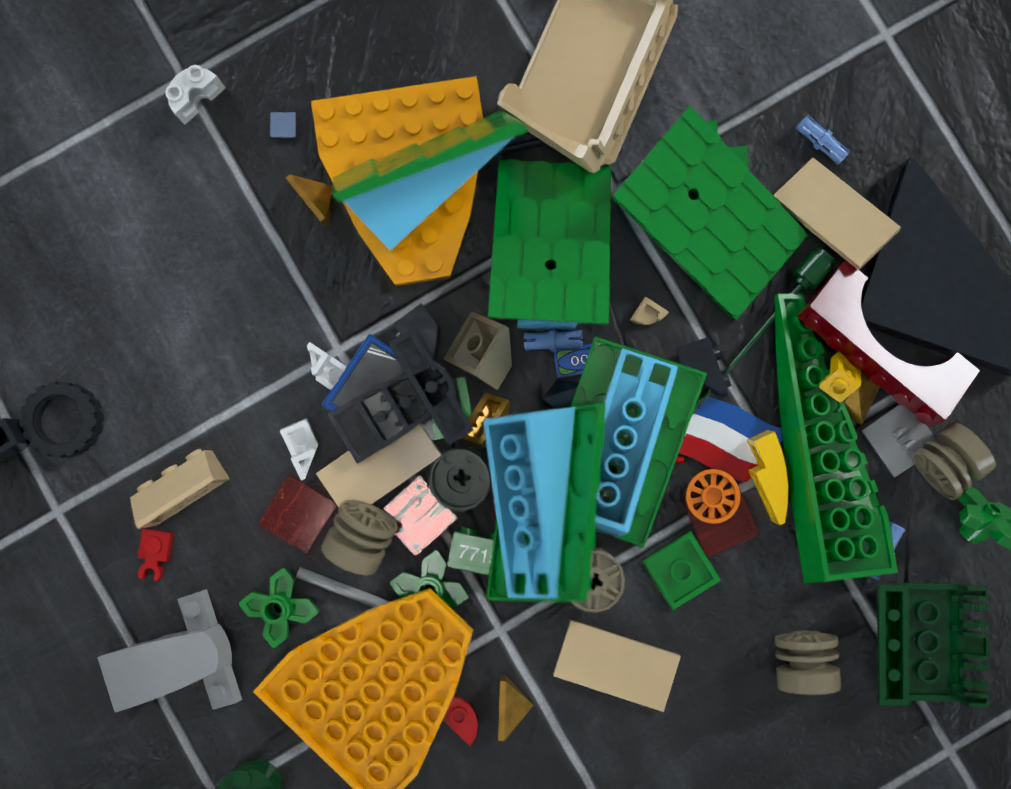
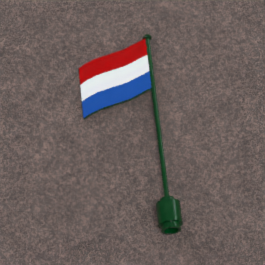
M820 248L815 252H810L793 272L795 277L794 283L797 286L791 293L796 295L801 289L804 291H815L833 271L832 266L835 264V259L828 252ZM785 300V306H787L792 300ZM775 312L726 367L725 370L728 374L774 322ZM707 390L696 403L679 453L689 456L711 469L724 471L735 480L747 482L751 478L748 470L758 466L747 439L769 430L775 431L780 444L783 441L782 429L767 424L738 406L709 397L712 392Z

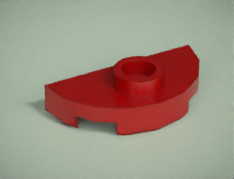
M453 696L443 721L471 746L476 738L478 729L476 711L462 697Z

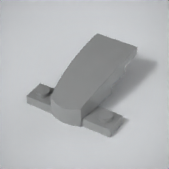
M207 589L177 599L187 631L164 635L157 639L137 643L97 657L114 712L157 699L202 678L213 710L242 700L231 666L232 651L230 642L225 631L217 622Z

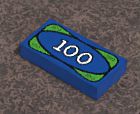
M592 344L583 345L582 349L562 348L557 349V352H553L557 378L582 375Z

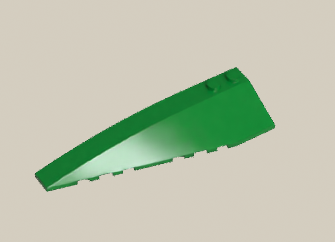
M793 293L776 294L775 335L780 418L790 499L804 583L898 573L888 514L885 506L879 504L876 496L878 488L875 480H870L865 468V464H868L864 453L858 450L855 442L858 437L844 401H836L819 388V383L830 374V369L827 370L822 357L825 351L821 342L819 343L815 339L813 331L807 328L804 322L797 317L806 305L802 293L796 295ZM785 300H792L787 306H785Z

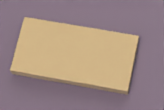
M814 158L773 195L789 214L857 270H860L901 228Z
M419 424L358 464L350 451H347L317 472L316 475L338 507L345 500H358L372 505L430 465L442 454L423 426Z
M570 619L553 676L664 712L681 656L677 653Z

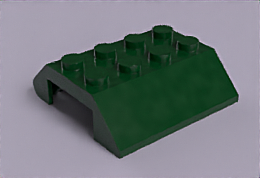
M933 582L877 584L878 705L909 706V701L960 702L968 707L990 706L988 692L971 690H989V682L982 679L966 678V669L978 672L989 671V663L968 660V658L989 660V633L968 630V628L988 630L989 622L965 619V610H974L975 612L989 611L988 603L968 601V599L988 600V586Z

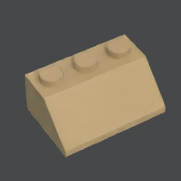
M197 449L185 457L187 461L179 467L175 464L162 471L163 477L157 481L149 480L137 487L138 493L130 497L135 525L138 529L161 524L230 479L212 450L202 451Z

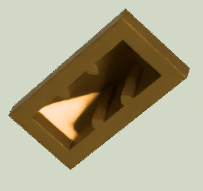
M291 174L287 176L286 179L324 227H328L331 221L333 185Z
M861 371V386L844 400L850 419L860 425L863 424L880 388L863 371Z
M484 393L468 419L474 431L459 440L481 448L487 447L483 420L508 416L510 401Z
M500 675L498 741H505L534 706L506 675Z

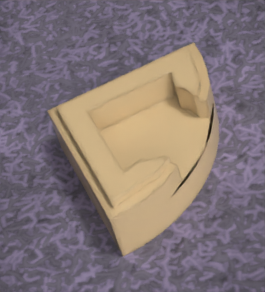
M645 296L629 321L641 326L652 325L661 321L669 311Z

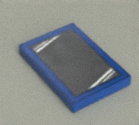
M368 334L321 405L332 412L354 398L404 374L405 372L391 348L371 334Z

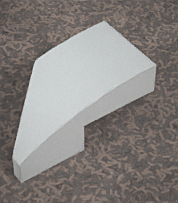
M309 342L307 348L311 357L312 375L316 377V381L331 390L347 366Z
M308 418L280 430L300 480L305 479L319 444Z

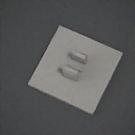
M900 404L861 430L893 478L914 465L912 453L915 450L923 448V444L927 441L936 442L934 435L927 425L919 422L912 412Z

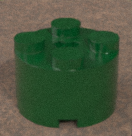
M258 759L250 760L237 765L221 781L218 789H282V777L278 769L270 762Z

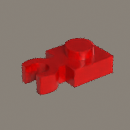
M148 528L142 529L138 558H144L145 564L139 568L138 577L140 579L147 577L149 568L155 572L154 581L162 579L164 570L160 563L161 561L167 562L170 560L174 537L173 532Z

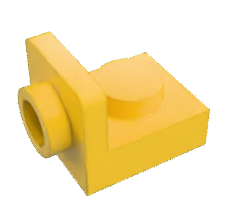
M838 351L831 358L830 374L819 383V388L836 401L843 402L861 386V370L851 365L848 359Z

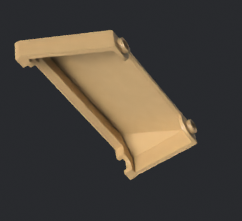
M557 0L519 87L516 84H507L499 93L497 105L502 111L522 122L528 129V132L589 172L595 173L600 170L601 165L614 163L675 23L678 4H673V0Z

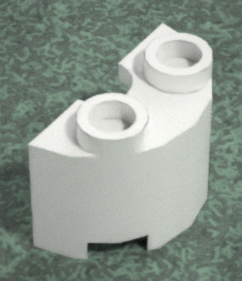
M192 65L174 77L166 88L165 93L172 111L186 125L199 113L197 105L201 99L207 98L212 101L226 87L208 69Z

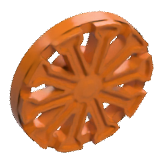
M708 469L697 473L689 481L685 490V501L688 509L697 519L706 523L724 522L731 518L739 507V487L729 474L721 470ZM707 474L710 475V485H708L704 478ZM720 475L722 480L716 485V477ZM698 480L704 489L696 487L694 483ZM730 482L731 488L723 490V487ZM693 491L701 496L691 498V492ZM733 494L734 500H728L725 496ZM703 502L697 510L694 509L693 505L695 503ZM722 504L730 506L731 510L726 512ZM708 507V516L703 517L702 513ZM715 508H716V509L718 510V512L720 513V517H719V518H715V517H714V515H715Z

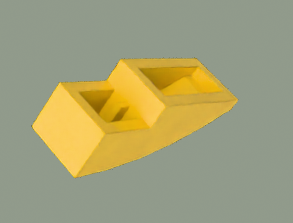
M766 430L747 439L758 466L748 471L771 521L782 525L785 523L788 507L786 465L775 431Z

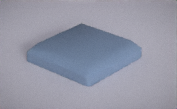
M271 112V138L296 137L295 112Z

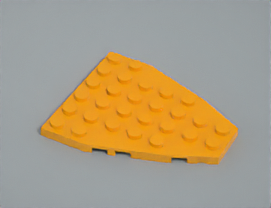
M477 76L311 101L319 157L332 182L333 177L372 158L375 161L380 160L414 143L420 145L457 126L463 129L483 119ZM478 171L392 250H389L348 205L342 201L359 235L395 286L451 278L455 261L460 252L462 240L470 221Z
M427 589L371 608L293 648L253 692L353 789H404L417 776L456 692L473 629L431 589Z

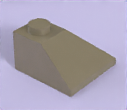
M471 311L443 360L480 382L498 390L512 367L509 328Z

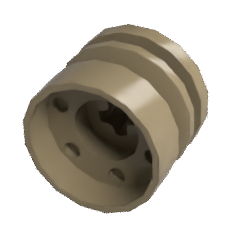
M951 422L935 435L936 442L927 441L923 444V448H918L912 453L914 465L926 481L935 490L951 500L958 499L963 491H968L972 486L971 480L980 481L993 471L996 466L993 455L982 440L970 429L956 422Z
M345 500L339 507V513L335 515V526H332L326 534L321 545V551L333 564L344 570L360 575H372L378 570L385 556L384 548H387L392 542L391 538L398 529L397 523L385 511L374 505L358 500Z
M599 547L592 548L591 577L596 573L600 582L599 584L594 583L590 587L587 600L571 603L583 611L597 613L608 610L618 602L624 591L625 577L622 567L610 553Z
M801 630L774 637L775 645L782 648L775 652V657L789 662L776 668L777 688L780 691L794 694L818 695L835 693L841 690L840 668L826 664V662L839 658V652L831 649L838 646L837 636L818 631Z

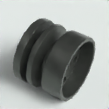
M469 446L452 448L435 460L429 473L428 483L434 498L439 504L450 510L464 511L477 506L484 500L492 487L488 457L482 451ZM462 469H464L465 474H470L471 478L466 480V483H463L461 478H457Z

